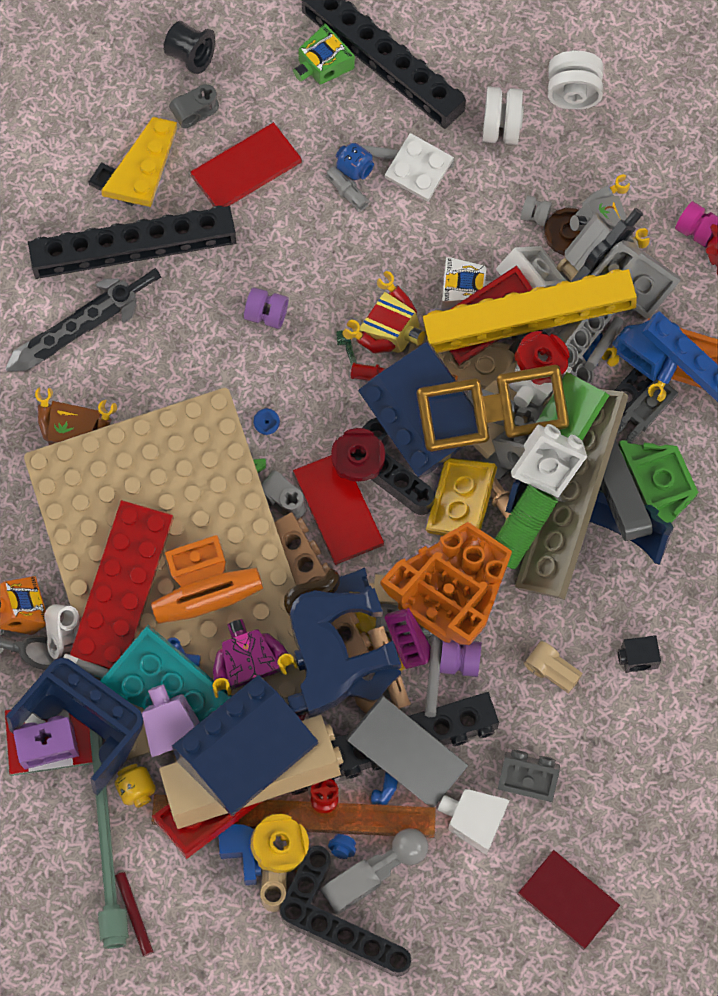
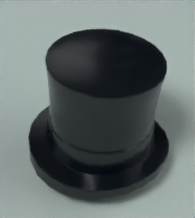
M177 21L171 26L164 40V52L166 55L184 61L187 70L194 74L204 72L212 61L215 50V33L213 30L205 29L201 32L183 21Z

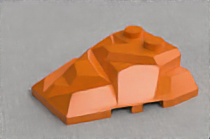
M466 522L440 537L439 542L435 545L419 549L418 554L407 561L405 558L398 561L383 577L380 585L389 597L398 602L399 610L409 608L417 623L442 641L450 643L454 640L458 644L470 645L488 622L491 609L511 558L512 550L471 523Z

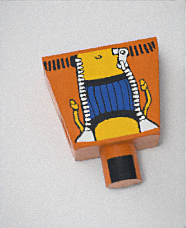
M36 576L5 581L0 584V629L33 635L46 626L44 619L46 610Z

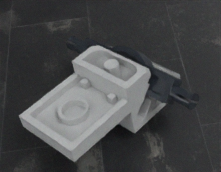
M634 208L626 220H620L616 226L596 212L565 251V258L578 271L571 282L582 280V278L589 275H605L615 269H629L637 296L636 308L633 310L648 319L681 281L680 276L639 249L638 241L631 237L636 230L634 225L644 215L638 208Z

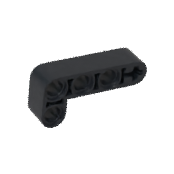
M372 418L362 428L371 432H382L383 435L377 438L379 441H382L385 447L388 442V434L379 420ZM385 453L383 466L387 469L379 472L378 476L371 480L414 513L426 515L431 512L434 504L433 489ZM351 454V457H354L355 460H361V458L366 456V454L363 456ZM397 481H405L408 485L401 488L397 487L395 483ZM424 497L427 498V501H425V500H421L420 502L417 501V498H418V499H423Z

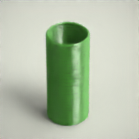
M528 484L529 486L521 495L520 500H518L519 502L512 509L513 512L508 516L509 518L501 527L500 532H498L499 534L495 536V540L512 550L507 566L511 569H517L518 564H520L519 562L527 553L528 548H530L529 546L533 544L532 542L540 532L539 530H541V527H543L550 516L549 514L553 512L552 510H554L555 505L558 503V500L553 495L535 488L531 484Z

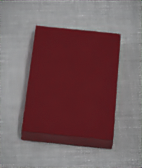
M555 850L550 853L517 894L583 950L587 948L620 907L618 902Z

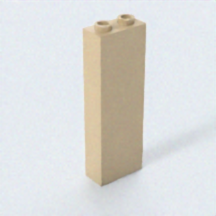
M322 715L302 721L318 740L319 744L244 807L341 775L338 764H342L343 759L339 748L332 747L331 741L335 740L333 730L330 724H324ZM178 762L159 768L170 809L178 829L228 813Z

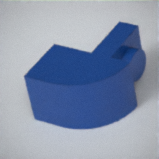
M233 824L219 835L221 859L243 857L245 885H257L256 877L262 876V870L251 851V837L254 829L246 825Z

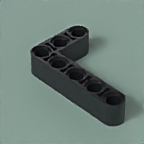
M322 846L311 847L301 862L281 905L280 912L283 923L289 928L392 976L400 977L405 975L411 965V955L407 949L313 906L330 869L331 858L326 848ZM315 855H321L325 858L326 862L321 867H314L310 863L311 858ZM302 881H310L314 888L309 893H302L298 890V885ZM295 906L302 913L299 918L292 920L285 913L288 908ZM324 919L328 926L324 931L317 932L311 927L313 921ZM349 931L353 934L354 939L349 944H343L339 942L337 937L340 932ZM366 944H377L380 952L376 956H368L364 952ZM395 955H401L405 958L406 965L400 969L394 968L390 964V959Z

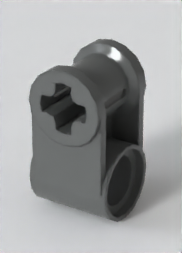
M203 84L171 101L169 108L182 128H189L217 112L219 103L216 99V90L209 84Z

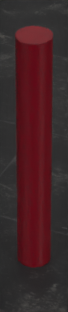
M118 873L115 875V879L142 955L145 957L153 954L154 951L126 873Z

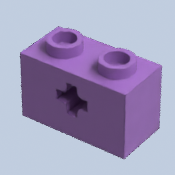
M54 716L49 718L48 722L41 724L26 723L20 727L21 729L13 730L19 763L24 769L79 756L74 726L69 717ZM49 736V739H47V744L43 745L42 743L45 742V737Z

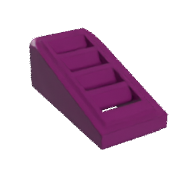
M406 608L386 614L384 619L405 669L427 664L430 660L431 646L410 609ZM406 621L404 625L398 626L397 624L398 622Z

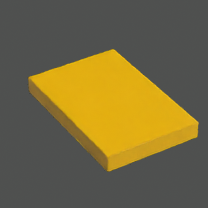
M449 458L444 462L434 497V504L426 526L427 533L444 536L466 522L481 530L497 471L495 463Z

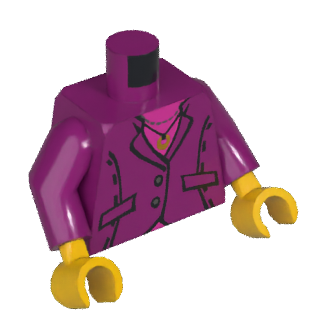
M243 619L232 621L227 624L232 638L222 642V649L216 653L213 666V690L215 697L218 698L220 690H227L228 696L231 695V690L248 684L257 675L265 678L281 671L286 675V666L294 665L296 669L298 667L294 657L287 652L284 645L269 633L261 634L259 629L247 632Z

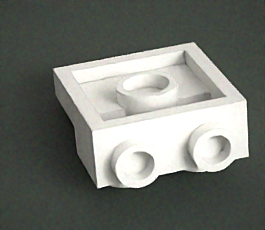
M538 424L524 444L525 452L511 470L512 477L559 497L587 458L584 443L575 435H570L568 438L561 435L560 431L551 424H547L546 427Z

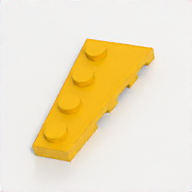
M152 117L101 190L102 196L151 207L175 136L177 122Z

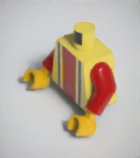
M385 271L383 274L389 280V283L386 284L378 278L377 285L380 289H388L390 292L383 293L361 326L356 320H349L347 322V326L352 328L354 332L347 328L343 330V336L346 339H353L355 337L357 343L374 354L391 351L403 352L409 342L421 345L426 335L424 330L419 329L420 323L417 318V310L411 299L398 285L395 286L393 284V274Z

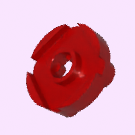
M535 331L526 335L514 355L520 370L558 365L561 370V376H563L568 368V358L570 357L566 344L554 334L550 336L542 334L543 331ZM537 353L541 355L546 354L548 356L546 362L540 360ZM551 376L531 380L537 385L552 383Z

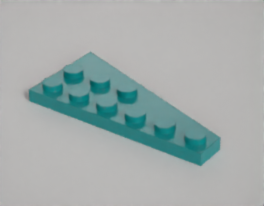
M150 625L145 627L100 681L128 702L140 706L144 710L154 705L148 690L164 684L169 698L181 694L186 698L200 722L232 697V695L228 696L226 690H220L218 698H216L213 690L214 680Z

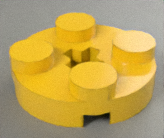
M274 814L266 817L256 826L251 837V851L259 867L275 873H285L296 868L303 861L309 849V838L305 828L292 820V817L285 814ZM277 836L280 837L281 841H286L287 843L282 850H278L273 845Z

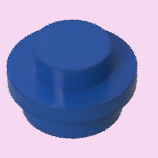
M336 834L334 839L329 841V849L339 859L353 857L356 853V842L347 835Z

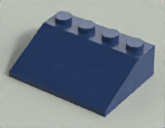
M429 341L389 366L358 390L417 477L431 473L465 447L432 452L426 449L417 390L422 387L457 382ZM464 391L428 397L435 440L478 433L474 406Z
M257 675L174 743L172 748L177 762L233 816L319 744V742L278 692L260 675Z

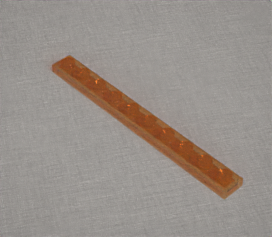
M154 794L152 816L169 804L167 795ZM265 800L234 823L255 829L266 817L274 814H285L292 817V820L298 824H301L306 832L396 836L404 829L413 828L422 832L426 838H435L436 807L338 803L335 810L325 814L315 811L308 801Z

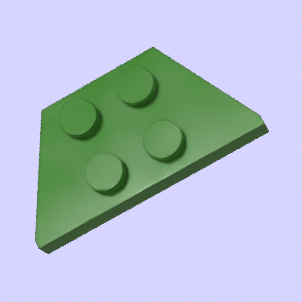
M625 440L619 441V449L624 455L626 465L644 505L654 506L659 510L658 516L662 520L672 523L699 493L678 446H658L654 443L645 442L643 445L629 444Z

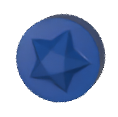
M264 408L256 413L253 423L259 433L270 435L278 429L280 419L274 410Z

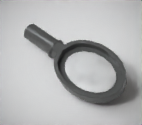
M33 635L26 637L20 642L0 636V648L19 653L27 664L35 668L46 670L56 660L49 654L47 637Z

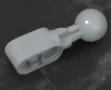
M404 829L394 837L390 851L382 856L375 855L367 861L362 860L327 883L321 889V892L335 913H342L375 891L382 884L381 882L391 875V870L399 864L415 865L420 863L428 853V841L425 835L417 829Z

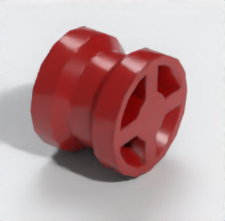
M328 779L311 785L310 803L315 811L326 814L336 809L339 788L334 780Z

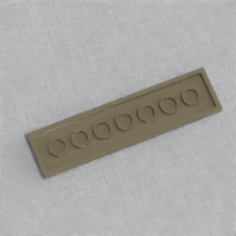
M600 389L610 396L582 440L587 458L560 496H554L558 503L555 505L554 510H552L553 512L549 514L550 516L543 527H541V530H539L540 532L532 542L533 544L529 546L530 548L525 553L515 585L517 589L565 600L629 397L626 393Z

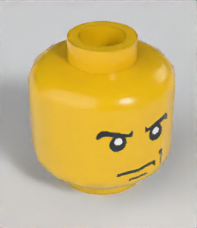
M132 764L118 771V777L114 781V785L123 804L135 805L136 808H140L151 802L150 796L153 795L156 787L146 767H138L137 764Z

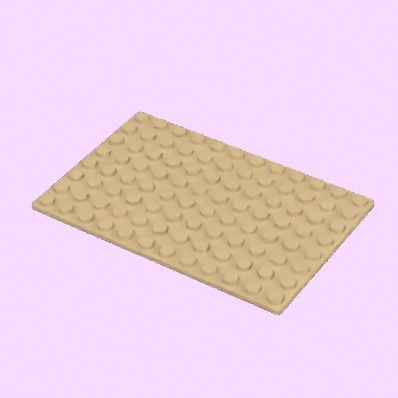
M221 388L28 452L24 455L25 464L70 606L78 611L79 623L81 622L120 501L123 500L174 516L135 639L147 625H150L166 640L171 637L179 639L186 654L201 655L200 669L214 680L213 666L216 653L222 649L223 641L232 638L227 624L243 619L247 632L259 629L261 634L269 633L281 642L287 652L295 659L294 651L298 650L293 636L290 616L284 606V596L289 589L296 585L229 389ZM217 535L226 560L224 573L257 568L263 584L262 590L234 605L192 619L157 623L151 603L181 587L172 578L165 552ZM294 665L286 666V675L281 671L263 678L278 692L287 704V697L300 693V685L306 679L305 670L299 671V668L295 669ZM244 686L231 690V695L233 696ZM132 704L136 708H138L141 711V713L144 711V708ZM144 721L142 730L127 760L150 753Z

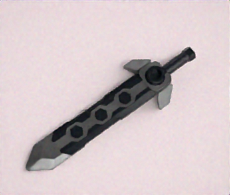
M154 268L130 285L126 281H120L119 279L101 280L96 284V287L106 292L82 306L55 326L40 333L14 350L6 366V371H28L64 346L86 332L93 330L120 311L122 313V323L127 322L133 317L137 307L135 293L160 279V273Z

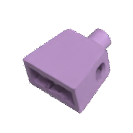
M164 684L148 690L154 705L147 707L142 712L152 757L173 750L172 745L200 723L186 698L182 694L169 698Z

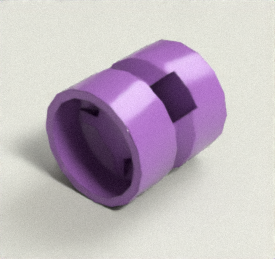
M253 287L246 302L244 319L255 323L264 321L266 326L280 329L286 316L289 298L276 293L269 296L266 290ZM268 304H271L269 314H267Z
M454 640L450 643L443 641L440 673L455 675L457 671H461L463 676L478 677L482 642L473 641L470 645L458 644Z

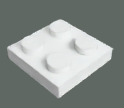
M410 133L385 173V178L428 202L453 162L454 157Z

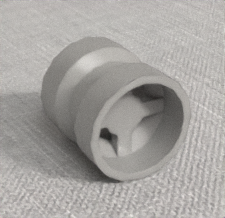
M527 195L520 219L527 222L533 220L536 221L537 225L545 227L552 202L546 200L540 202L535 197Z

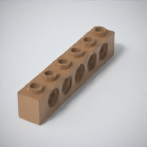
M291 512L275 521L274 523L295 585L315 582L323 578L328 573L330 567L327 562L322 564L318 558V555L322 553L314 539L312 541L308 540L305 533L309 529L302 517L297 519ZM293 540H301V544L297 549H289L290 543ZM313 562L311 571L302 572V566L305 563ZM355 612L344 614L332 622V625L339 634L346 630L352 632L351 638L344 642L349 658L370 652L369 647L372 646L366 632H359L356 624L360 621Z

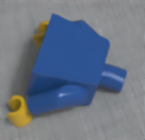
M650 320L643 324L628 325L612 342L613 347L607 348L602 359H608L607 364L610 367H614L618 364L620 356L650 380L658 379L656 384L650 385L648 394L652 397L656 390H661L657 397V400L661 402L666 397L664 386L669 384L676 371L677 364L642 333ZM673 323L678 329H680V327L676 323Z

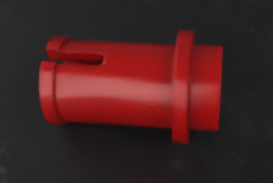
M353 363L351 379L370 381L384 371L385 368L380 367L379 364L369 366Z

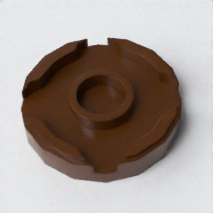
M563 208L557 210L547 220L544 237L548 246L554 252L565 256L566 249L581 232L573 231L570 227V220L572 216H576V213L579 211L578 209Z

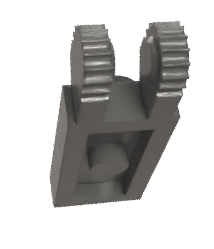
M658 379L654 380L650 385L656 384ZM665 384L666 397L663 401L659 402L657 397L661 390H656L653 396L650 397L648 394L649 385L625 411L617 434L625 429L629 421L633 422L636 428L628 434L625 440L632 444L642 431L645 432L677 397L678 391L669 384Z

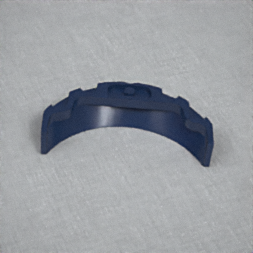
M518 479L515 480L505 512H513L512 509H514L521 495L529 486L527 483ZM600 486L589 522L621 535ZM644 505L651 520L652 534L630 541L644 550L655 564L660 565L674 527L671 522L667 523L658 516L659 510L652 505Z

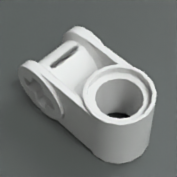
M51 605L46 610L44 617L48 638L47 647L50 656L53 659H58L64 654L71 653L80 625L79 613L72 606ZM63 612L64 619L60 622V615Z

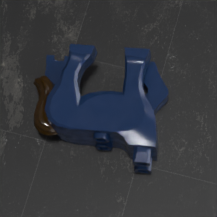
M365 567L343 576H339L338 572L331 568L320 580L298 584L287 591L284 596V606L290 616L292 632L298 650L294 651L299 671L305 670L306 679L300 685L301 692L287 697L289 707L297 716L308 713L309 718L336 707L348 697H357L369 702H376L386 689L401 676V671L399 670L401 669V662L394 642L391 641L378 649L349 658L342 637L332 625L334 620L350 612H361L371 617H383V610L376 590L369 585ZM375 672V675L371 680L367 681L362 678L366 675Z

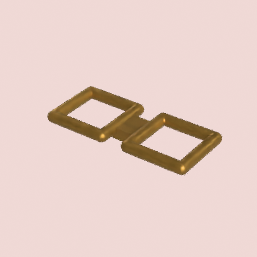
M558 365L499 374L496 379L499 394L483 396L481 383L476 378L419 388L417 390V398L426 449L432 452L485 443L490 438L487 423L502 420L504 422L505 434L509 438L531 435L538 424L543 427L551 424L558 430L566 429L569 426V418L560 367ZM551 376L558 419L515 426L508 384ZM471 390L478 433L435 440L428 397Z

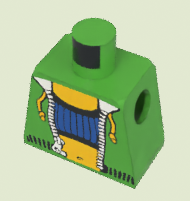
M325 24L299 48L298 57L300 65L293 69V73L300 82L312 76L321 85L355 68V55Z

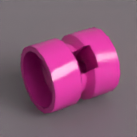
M692 201L680 216L675 230L687 237L693 235V241L706 248L708 241L713 237L710 226L712 224L718 225V216L712 212L706 214L704 207Z

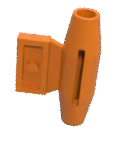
M215 535L165 552L172 578L181 587L151 603L158 624L192 619L234 605L262 590L263 584L257 568L224 573L226 560L219 537Z

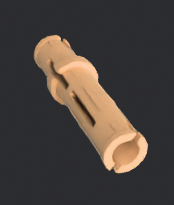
M384 626L367 632L374 650L389 643ZM400 676L388 687L392 703L399 709L411 705L402 677Z

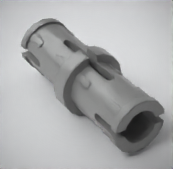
M337 166L328 170L325 177L336 187L338 194L342 198L345 197L357 212L364 210L368 203H370V200L356 187L357 184L338 170Z

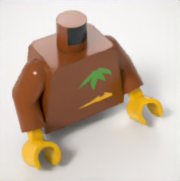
M40 387L35 392L36 399L41 402L38 405V425L43 439L49 445L109 426L112 421L110 415L117 411L116 403H112L109 412L105 409L107 400L99 403L98 410L52 401L50 405L48 400L53 396V390L50 387L48 388L47 398H43L40 395Z

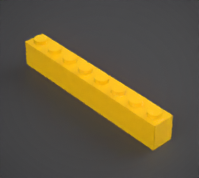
M615 269L605 275H589L582 278V280L574 282L562 281L556 286L548 288L536 287L530 292L521 294L510 293L503 298L495 300L488 298L473 305L461 304L446 311L434 310L428 313V315L423 316L427 341H429L436 353L635 309L637 296L629 269Z

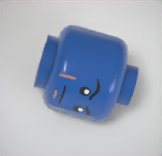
M351 143L348 146L343 145L336 154L338 159L337 169L351 180L365 179L373 170L372 154L357 143Z

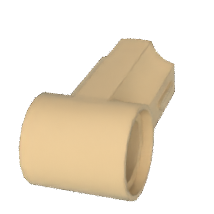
M543 641L538 643L524 662L525 667L529 671L534 672L540 678H547L568 694L583 674L562 659L555 648Z
M262 869L260 896L261 903L267 911L277 912L280 910L286 896L287 872L275 873ZM270 891H278L281 894V898L276 902H269L265 897Z

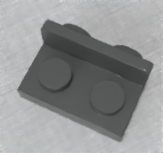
M512 750L511 753L505 752L497 790L553 802L560 764L555 763V759L546 756H539V759L528 757V753L521 750Z

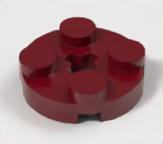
M364 428L349 429L338 440L336 439L332 445V464L341 478L354 482L374 479L378 476L379 471L384 465L385 448L382 441H379L370 430ZM359 449L361 454H366V456L361 458V460H355L354 457H351V454H355L356 450Z

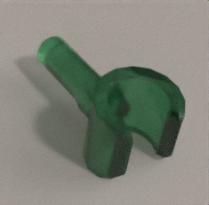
M343 330L337 331V346L345 345L352 366L357 361L352 350L351 339H346L343 336Z

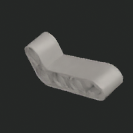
M615 313L568 323L557 336L566 344L569 350L568 366L572 368L570 374L589 384L592 383L593 371L586 369V360L582 356Z

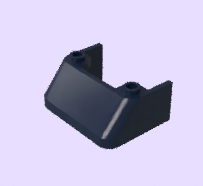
M59 658L48 666L6 715L9 730L13 733V730L19 729L31 714H34L43 721H48L49 718L59 716L65 710L104 738L106 741L99 750V760L102 765L90 778L93 793L98 796L127 760L142 730L143 716L138 708L76 663L67 658Z

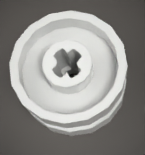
M573 50L562 52L550 60L548 98L551 103L564 109L582 110L593 107L602 100L603 62L598 56L586 51Z
M487 86L482 142L496 143L499 128H503L504 143L518 145L519 131L522 129L523 89L510 88L507 91L506 104H502L501 88Z

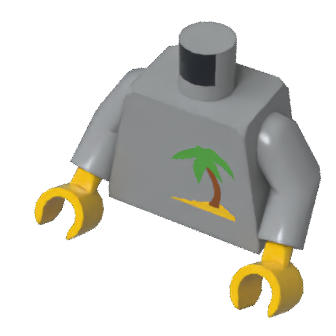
M626 175L617 176L615 185L611 187L607 185L583 201L582 208L570 220V227L573 231H582L596 212L615 226L620 220H626L627 217L619 196L613 195L616 192L619 194L628 192L630 183L626 186L619 185L620 182L626 179ZM646 228L638 229L635 237L633 234L631 235V237L638 241L639 248L644 249L649 245L650 238L641 239L648 235Z

